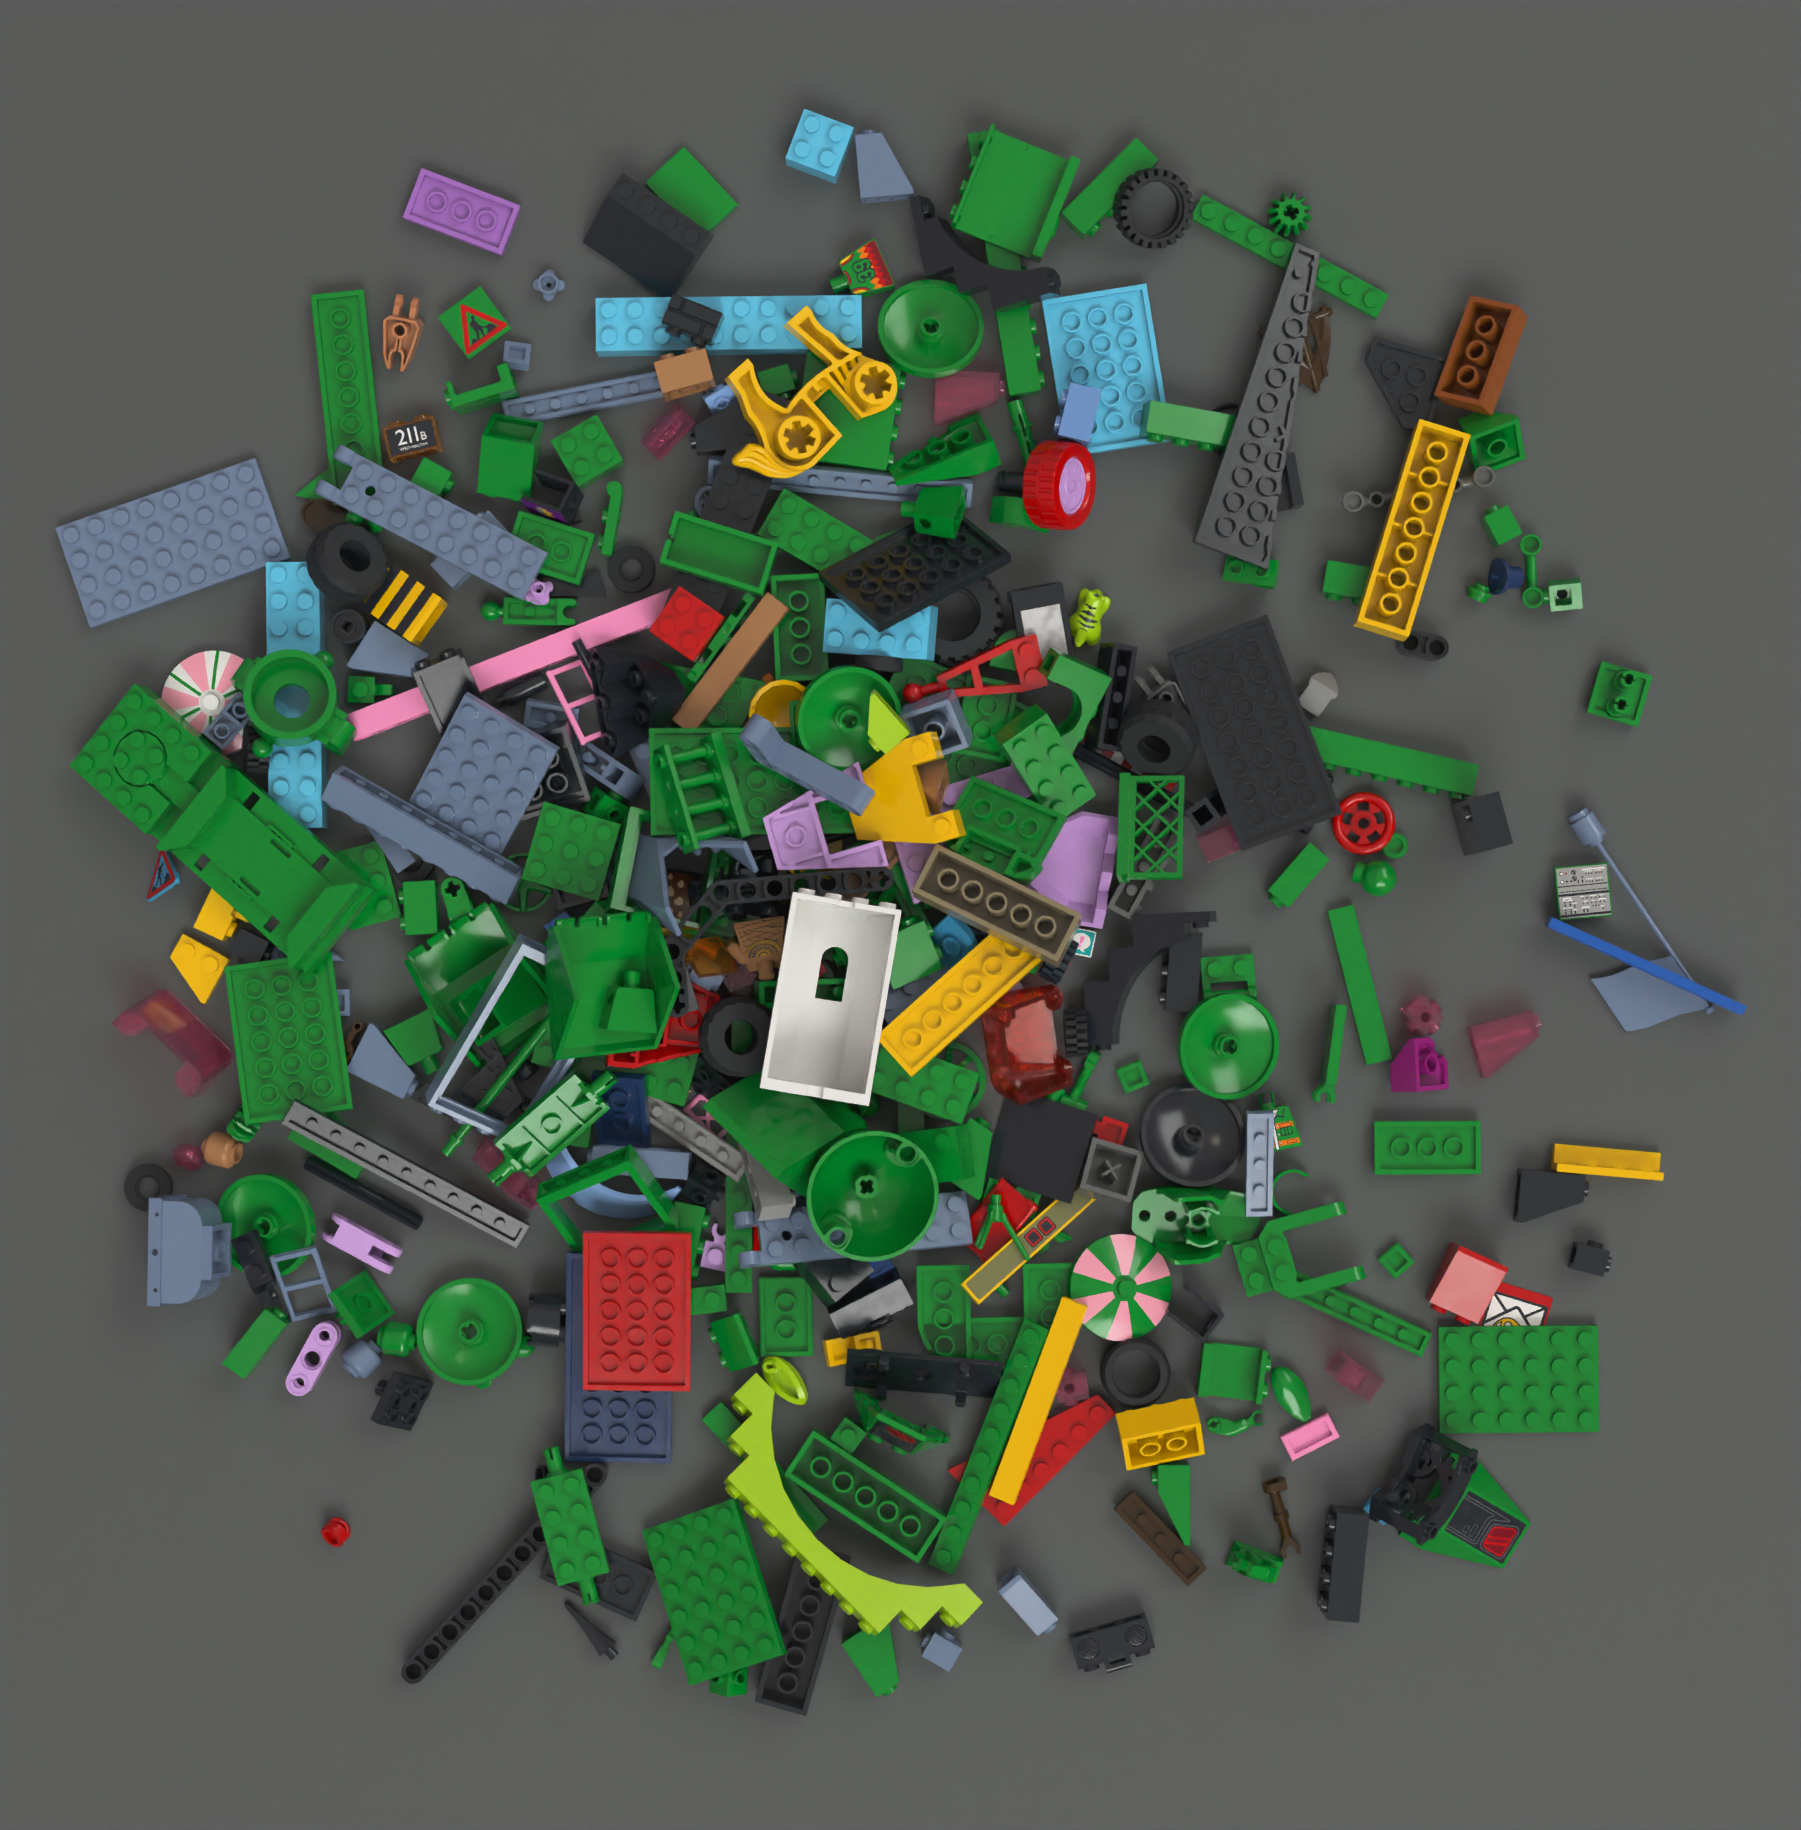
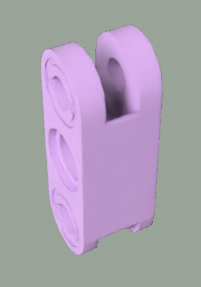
M333 1213L331 1219L340 1226L335 1234L323 1232L321 1238L376 1269L391 1274L394 1265L381 1257L384 1252L400 1257L403 1249L350 1219Z
M325 1320L314 1327L285 1381L286 1388L292 1395L303 1396L311 1391L318 1382L342 1336V1329L335 1321ZM324 1331L329 1333L330 1338L324 1336ZM310 1351H314L319 1355V1364L314 1365L309 1362L308 1354ZM298 1378L303 1379L304 1385L298 1382Z

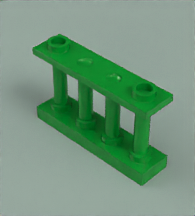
M720 732L709 734L700 739L701 746L671 753L669 745L665 744L653 751L654 766L659 771L677 830V842L684 854L699 849L698 841L725 834L742 840L751 835ZM700 757L706 759L708 772L686 778H678L675 763ZM707 783L713 784L716 798L689 805L686 804L682 789ZM718 808L721 810L724 824L694 831L690 815Z

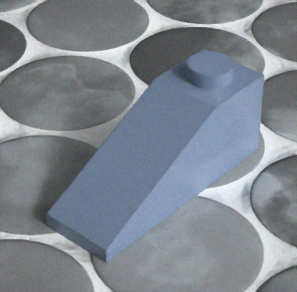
M576 735L585 772L632 802L646 779L592 743L587 742L585 745H581Z

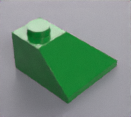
M1476 412L1457 420L1459 431L1470 434L1466 454L1473 472L1481 466H1488L1495 471L1526 459L1519 417L1517 415L1493 412V415L1490 416Z

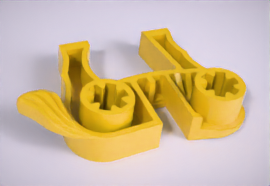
M807 305L783 327L825 362L827 368L808 381L794 395L785 408L770 400L762 391L755 376L754 366L749 359L745 360L724 379L737 397L743 416L752 427L759 442V445L749 443L736 453L731 461L734 466L748 468L771 478L794 477L814 466L842 436L814 404L828 389L856 420L887 409L896 397L897 378L892 368L883 362L862 356L861 352L852 350L842 344L833 333L827 331L818 323Z

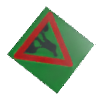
M481 286L438 316V319L469 360L512 329Z

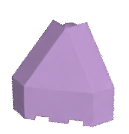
M1084 811L1068 817L1042 863V872L1030 884L1026 885L1029 889L1081 913V926L1103 928L1118 841V817Z

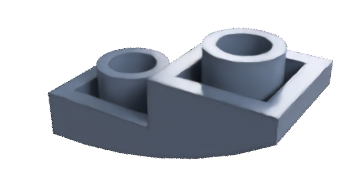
M238 692L202 733L206 739L221 751L229 745L250 720L245 709L243 695Z

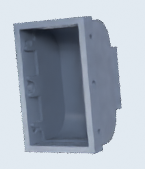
M171 1194L149 1198L147 1306L181 1304L206 1298L217 1290L221 1278L231 1276L232 1222H222L220 1210L211 1200L201 1197H187V1194ZM155 1249L158 1250L157 1255L154 1254Z

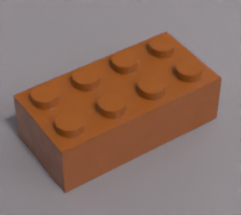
M1470 295L1434 393L1444 405L1490 416L1493 415L1528 319L1525 312L1518 305Z

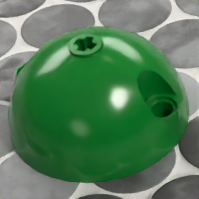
M883 1130L853 1132L832 1143L815 1162L807 1184V1209L813 1228L820 1239L838 1254L865 1262L891 1259L903 1254L916 1245L930 1228L939 1202L937 1176L925 1153L911 1138L902 1137ZM906 1146L912 1147V1152L909 1156H900L902 1148ZM862 1180H865L866 1182L868 1181L870 1184L869 1186L865 1187L864 1185L861 1186L860 1182ZM834 1230L842 1231L841 1237L836 1240L830 1239V1234Z

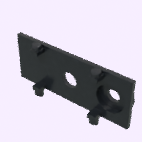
M847 1348L845 1386L876 1388V1399L879 1401L886 1399L887 1389L956 1395L955 1405L957 1407L966 1406V1396L994 1398L1001 1379L1003 1361L885 1352L873 1348ZM871 1361V1362H876L877 1364H875V1365H868V1364H866V1363H864V1362ZM927 1370L932 1374L928 1376H920L917 1375L915 1371Z

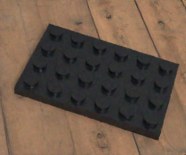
M963 515L955 539L918 533L913 522L821 570L818 574L819 580L880 633L1011 563L1012 560L1011 554Z

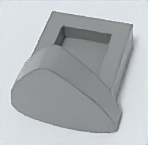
M1322 672L1311 676L1308 680V686L1299 697L1302 707L1316 717H1319L1330 700L1335 699L1338 695V685L1331 673Z

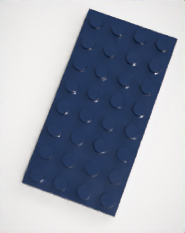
M567 1251L565 1461L671 1463L673 1391L583 1390V1251Z

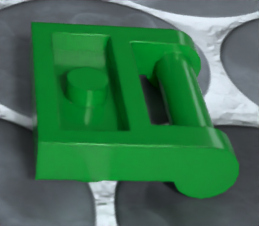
M1253 954L1201 957L1200 971L1203 1000L1215 994L1237 993L1257 1001ZM1246 981L1247 989L1211 991L1210 983Z

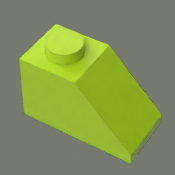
M874 689L870 694L868 736L870 738L868 742L877 752L882 750L886 755L910 734L911 729Z

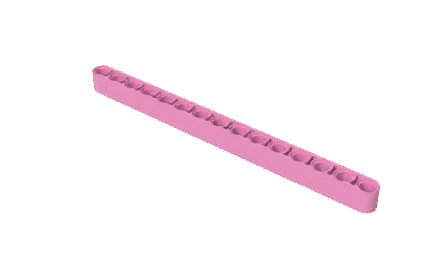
M671 588L470 666L469 668L480 692H486L578 656L571 643L581 638L589 652L595 646H604L650 628L662 612ZM419 687L354 711L348 714L345 720L355 727L357 736L354 741H359L427 715L430 711Z

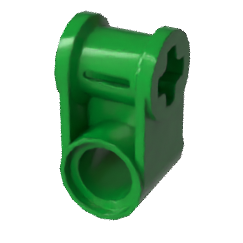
M456 876L445 879L440 889L450 923H453L465 914H467L470 920L475 918L470 911L476 906L470 896L466 882ZM450 881H453L454 885L459 884L460 889L457 890V895L454 892H448L447 888L451 886Z

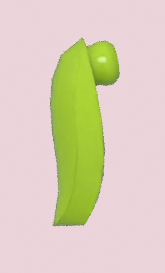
M769 1356L765 1358L762 1363V1371L770 1387L788 1402L804 1405L808 1400V1392L798 1371L789 1362L780 1357Z

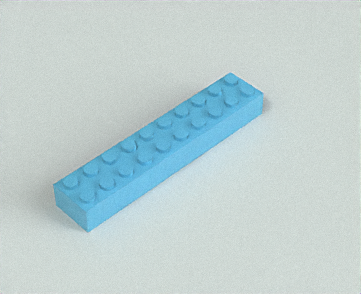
M861 295L684 297L719 311L724 315V320L713 346H705L707 355H789L812 352L783 327L806 305L823 328L833 333L848 348L862 353ZM671 297L595 298L596 352L599 357L662 356L671 353L674 356L685 354L684 350L696 347V345L690 343L691 338L681 334L680 338H676L665 332L666 328L662 326L661 322Z
M266 562L267 655L285 649L301 650L315 655L318 651L325 650V595L317 589L307 571V562ZM299 687L284 688L275 699L276 710L287 718L302 716L310 705L308 693ZM318 740L296 747L286 746L282 748L273 745L268 769V794L308 829H327V803L321 800L327 786L326 747Z

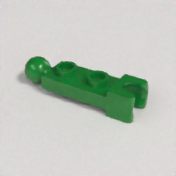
M504 597V606H500L496 601L489 600L482 604L480 612L481 616L487 621H495L499 616H503L504 625L573 627L577 625V622L572 618H566L565 611L568 608H576L578 601L576 599L557 598L549 599L546 605H535L525 599L521 601L518 598Z

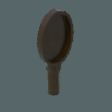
M325 499L309 500L301 509L302 520L306 526L316 533H320L332 524L346 522L342 509Z

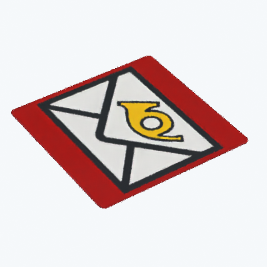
M1501 1282L1480 1319L1479 1325H1545L1553 1298Z

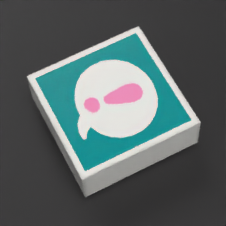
M1078 928L1073 938L1074 941L1079 943L1075 955L1091 958L1097 932Z

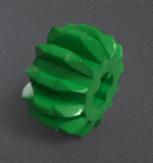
M1296 192L1291 193L1290 199H1288L1285 193H1281L1280 201L1273 199L1271 204L1274 208H1269L1267 211L1268 215L1273 216L1268 220V224H1277L1274 229L1276 234L1281 229L1284 230V238H1288L1290 231L1294 237H1298L1300 234L1299 229L1306 231L1308 225L1305 222H1311L1312 216L1307 214L1312 209L1311 205H1302L1306 200L1304 196L1299 201L1295 200ZM1287 210L1290 214L1295 213L1293 220L1289 216H1284Z
M241 1103L227 1125V1133L237 1141L248 1143L257 1133L262 1123L246 1126L243 1105Z

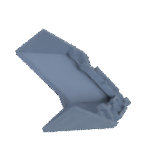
M640 829L628 898L643 911L650 910L651 917L657 916L659 923L678 937L682 933L670 909L665 857L675 848L679 847L680 850L682 848L678 845L677 836H650V829ZM721 835L698 841L700 848L692 852L699 856L701 854L700 849L704 847H710L715 854L722 849L752 872L758 871L747 842L740 839Z

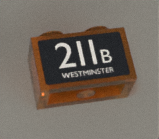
M429 414L415 416L414 421L404 423L403 420L388 423V427L382 428L389 460L392 463L444 451L438 422L434 416L429 417Z

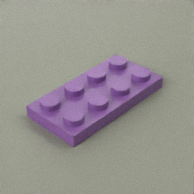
M421 168L403 219L503 257L521 206Z

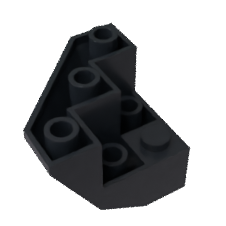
M603 646L594 647L591 659L589 660V668L602 742L605 748H608L613 758H617L648 740L649 728H664L681 709L686 689L674 671L648 655Z

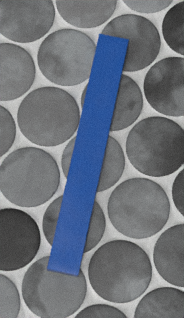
M1549 916L1546 919L1544 925L1551 930L1735 1014L1743 1015L1746 1005Z

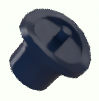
M1495 558L1490 565L1488 574L1490 593L1501 595L1507 589H1518L1523 583L1522 568L1508 565L1502 558Z

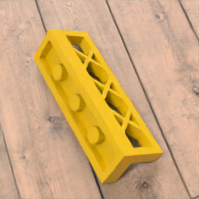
M1553 1143L1551 1170L1557 1172L1659 1181L1664 1179V1173L1659 1172L1661 1153Z

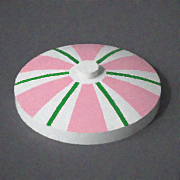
M204 651L194 654L179 663L170 673L165 682L161 699L202 734L239 692L233 687L230 679L244 659L224 651ZM249 720V722H248L245 726H253V725H252L251 721ZM243 729L221 751L224 755H232L243 750Z

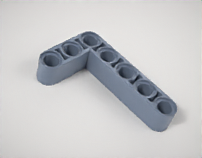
M752 714L739 735L740 740L759 763L857 816H862L876 794L874 790L864 783L785 742L772 723L758 714Z

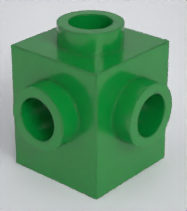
M595 786L590 793L592 799L585 802L582 809L588 815L621 824L624 820L625 812L629 808L622 801L624 797L612 789L606 792Z
M748 1667L710 1679L709 1692L725 1697L747 1694Z

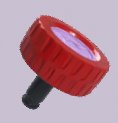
M1047 440L1038 444L1031 452L1024 472H1006L1002 470L996 475L995 486L1000 492L1023 493L1026 513L1036 526L1052 530H1074L1085 522L1093 506L1096 492V471L1090 452L1081 443Z

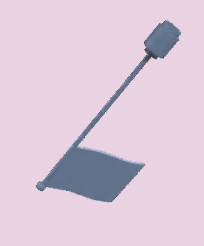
M1585 806L1568 817L1571 822L1570 827L1582 845L1586 846L1589 844L1591 848L1597 846L1670 955L1650 960L1649 962L1693 981L1601 844L1604 840L1602 835L1606 831L1593 811H1589ZM1629 967L1613 975L1590 978L1625 1031L1648 1028L1680 1014L1704 1009L1708 1015L1716 1010L1714 1005H1710L1707 1000L1634 967Z

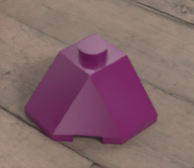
M1431 1037L1409 1039L1391 1063L1389 1077L1391 1092H1422L1449 1089L1448 1062L1443 1055L1436 1053L1434 1050L1435 1043Z

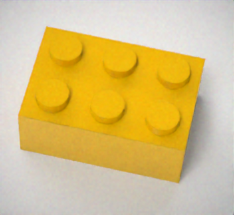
M1194 1397L1178 1399L1164 1404H1154L1136 1410H1126L1115 1414L1127 1471L1205 1454L1201 1422Z

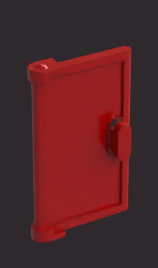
M1004 1178L997 1182L969 1217L973 1243L966 1246L980 1257L979 1260L982 1263L987 1261L1011 1239L1003 1223L992 1222L983 1248L978 1249V1246L974 1245L985 1221L987 1205H990L992 1194L1001 1195L1003 1213H1006L1007 1219L1015 1233L1018 1232L1030 1215L1039 1208L1035 1202L1023 1196Z

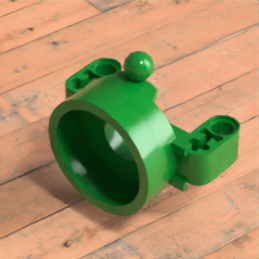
M285 649L270 653L262 659L257 656L254 661L246 657L230 680L233 687L243 694L248 717L256 732L261 736L252 744V751L256 757H269L273 752V745L282 748L286 746L296 747L309 744L315 740L320 741L327 749L342 757L357 736L355 727L345 720L348 714L338 708V692L334 678L329 670L334 664V658L330 652L322 650L312 655L301 650ZM299 687L308 693L310 705L302 716L287 718L276 710L275 699L282 689Z

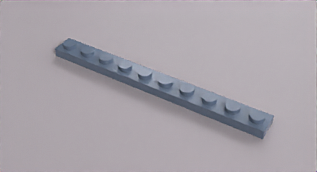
M709 456L707 484L714 483L724 458L723 456ZM814 465L794 477L773 478L769 490L783 491L785 488L791 492L916 502L922 488L964 486L966 507L971 508L973 479L951 478L897 486L891 473L887 471Z

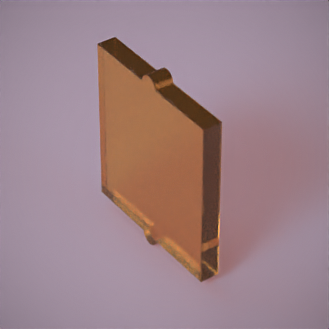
M719 937L698 939L685 955L686 962L691 965L698 978L735 973L739 969Z

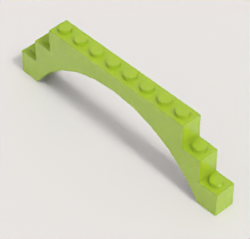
M755 1373L730 1399L733 1402L732 1407L741 1416L746 1415L748 1419L726 1440L730 1444L728 1447L731 1452L737 1457L742 1456L745 1459L723 1481L726 1485L725 1490L734 1499L739 1498L745 1504V1511L752 1518L758 1517L764 1523L763 1529L771 1537L774 1538L776 1536L783 1543L782 1548L791 1557L796 1556L802 1562L801 1567L808 1575H815L821 1581L820 1587L828 1595L831 1596L833 1594L840 1601L839 1606L848 1615L853 1614L859 1620V1627L868 1635L870 1633L874 1636L879 1634L897 1614L900 1616L899 1622L907 1630L911 1631L912 1629L914 1632L920 1630L937 1611L941 1613L940 1618L949 1627L954 1626L958 1628L983 1603L965 1583L922 1587L896 1584L868 1575L841 1560L818 1541L797 1515L783 1488L774 1459L771 1424L775 1391Z

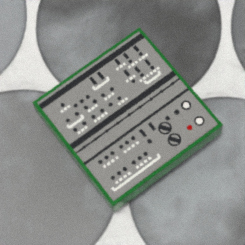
M1607 863L1553 868L1558 920L1612 916Z

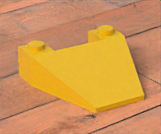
M926 732L904 739L862 772L865 784L874 790L876 794L862 816L849 812L857 840L936 844L966 836L959 809L931 816L917 769L918 765L944 758L937 732Z

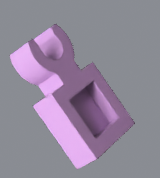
M715 1222L712 1227L714 1241L706 1239L700 1266L725 1272L726 1234L721 1235L717 1232L718 1223Z

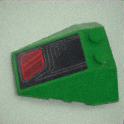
M857 1388L854 1389L853 1398L864 1431L869 1433L867 1436L869 1439L879 1444L885 1441L892 1445L891 1449L904 1456L906 1453L914 1455L949 1442L950 1434L928 1423L922 1428L880 1407L879 1400L876 1397Z
M1449 1451L1444 1461L1448 1457H1453L1456 1461L1453 1463L1452 1468L1456 1469L1459 1455ZM1478 1461V1467L1475 1473L1472 1474L1461 1500L1434 1539H1429L1424 1544L1419 1545L1416 1543L1415 1538L1402 1531L1398 1535L1421 1550L1504 1569L1531 1523ZM1439 1477L1424 1502L1441 1495ZM1411 1513L1408 1519L1419 1524V1521L1424 1517L1420 1518L1417 1523L1412 1517L1413 1513Z

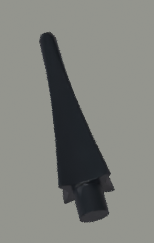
M569 1602L565 1603V1608L580 1625L598 1655L602 1656L605 1653L612 1661L619 1654L612 1646L616 1641L592 1624Z

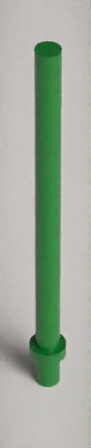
M549 1013L474 1108L481 1113L487 1110L547 1033L546 1025L549 1022ZM468 1123L466 1125L461 1124L455 1133L452 1132L448 1136L450 1139L441 1152L450 1157L458 1145L462 1146L464 1143L463 1139L473 1126Z

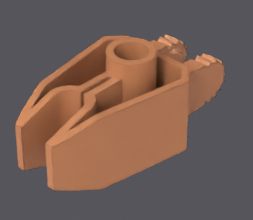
M397 294L393 314L383 320V355L387 369L393 368L398 350L401 353L400 371L403 372L409 367L415 356L425 325L418 318L420 299L413 297L410 303L409 316L401 315L404 295Z

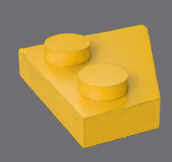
M182 934L170 956L203 1004H207L225 971L224 967L228 966L231 961L228 957L186 934Z

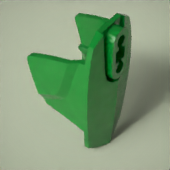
M1161 1186L1142 1190L1132 1200L1131 1229L1137 1237L1153 1243L1157 1252L1174 1265L1208 1263L1215 1258L1221 1257L1225 1246L1228 1244L1250 1241L1256 1233L1261 1216H1245V1192L1212 1187L1190 1189L1178 1186ZM1142 1210H1147L1149 1212V1214H1147L1144 1217L1139 1216V1213ZM1168 1211H1174L1171 1217H1165V1214Z

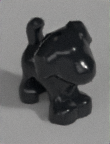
M773 854L764 855L757 860L758 871L755 872L756 877L792 874L789 870H777ZM737 860L732 863L730 868L731 879L748 878L741 875L740 870L743 864ZM770 881L767 885V891L770 895H772L774 889L780 888L779 883L776 881ZM744 883L740 888V893L743 897L750 898L754 893V889L751 884ZM771 901L752 902L758 905L760 919L780 916V910L776 903ZM742 903L729 904L725 907V914L729 920H745L746 911Z

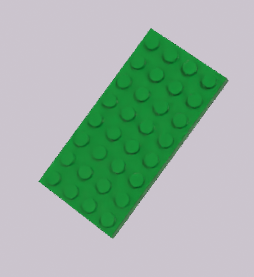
M744 727L649 728L650 836H677V830L661 777L653 762V751L665 744H668L671 753L699 747L701 746L700 739L712 733H721L751 835H767L763 818L809 790L759 763L739 738ZM775 727L782 739L791 744L790 727ZM704 757L674 764L679 779L709 771ZM712 783L682 789L687 805L716 798V792ZM829 800L815 803L824 834H855L849 811ZM719 808L690 815L694 831L724 824L723 815Z

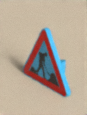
M159 851L146 901L152 902L169 889H173V886L176 884H180V873L176 871L169 851Z

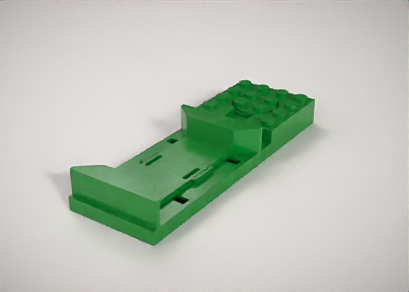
M134 683L69 765L145 834L153 835L160 841L156 846L159 851L172 852L287 955V966L291 969H302L306 973H312L378 891L148 686ZM254 792L260 799L249 810L243 804ZM203 854L210 859L204 869L197 863ZM324 854L330 861L321 872H318L313 865ZM272 916L280 921L273 931L266 925Z

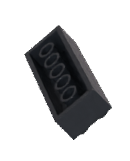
M832 1551L841 1560L850 1564L851 1556ZM795 1556L777 1619L787 1654L765 1661L755 1702L806 1716L839 1600L833 1594L831 1596L828 1595L820 1587L821 1581L815 1575H808L801 1567L802 1562Z

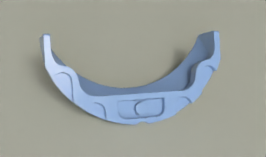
M564 1148L546 1164L552 1178L579 1167L569 1154L567 1148ZM599 1183L570 1195L578 1205L602 1216L630 1219L657 1213L645 1195L618 1192ZM679 1184L677 1187L665 1191V1193L673 1201L683 1187Z

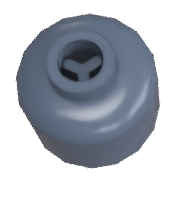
M358 1339L343 1352L342 1358L344 1362L341 1365L353 1378L357 1379L360 1377L366 1379L381 1365V1358L378 1355L381 1350L372 1340L366 1343L364 1340Z

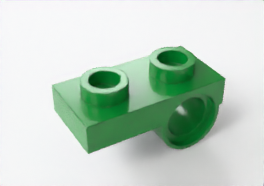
M1226 556L1222 580L1253 585L1259 588L1276 589L1280 561L1270 559L1268 570H1262Z

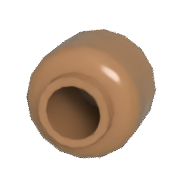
M216 1131L204 1139L201 1152L204 1154L206 1163L228 1169L240 1162L243 1155V1145L240 1141L232 1138L230 1134Z

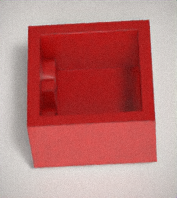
M679 586L649 631L695 663L725 618Z

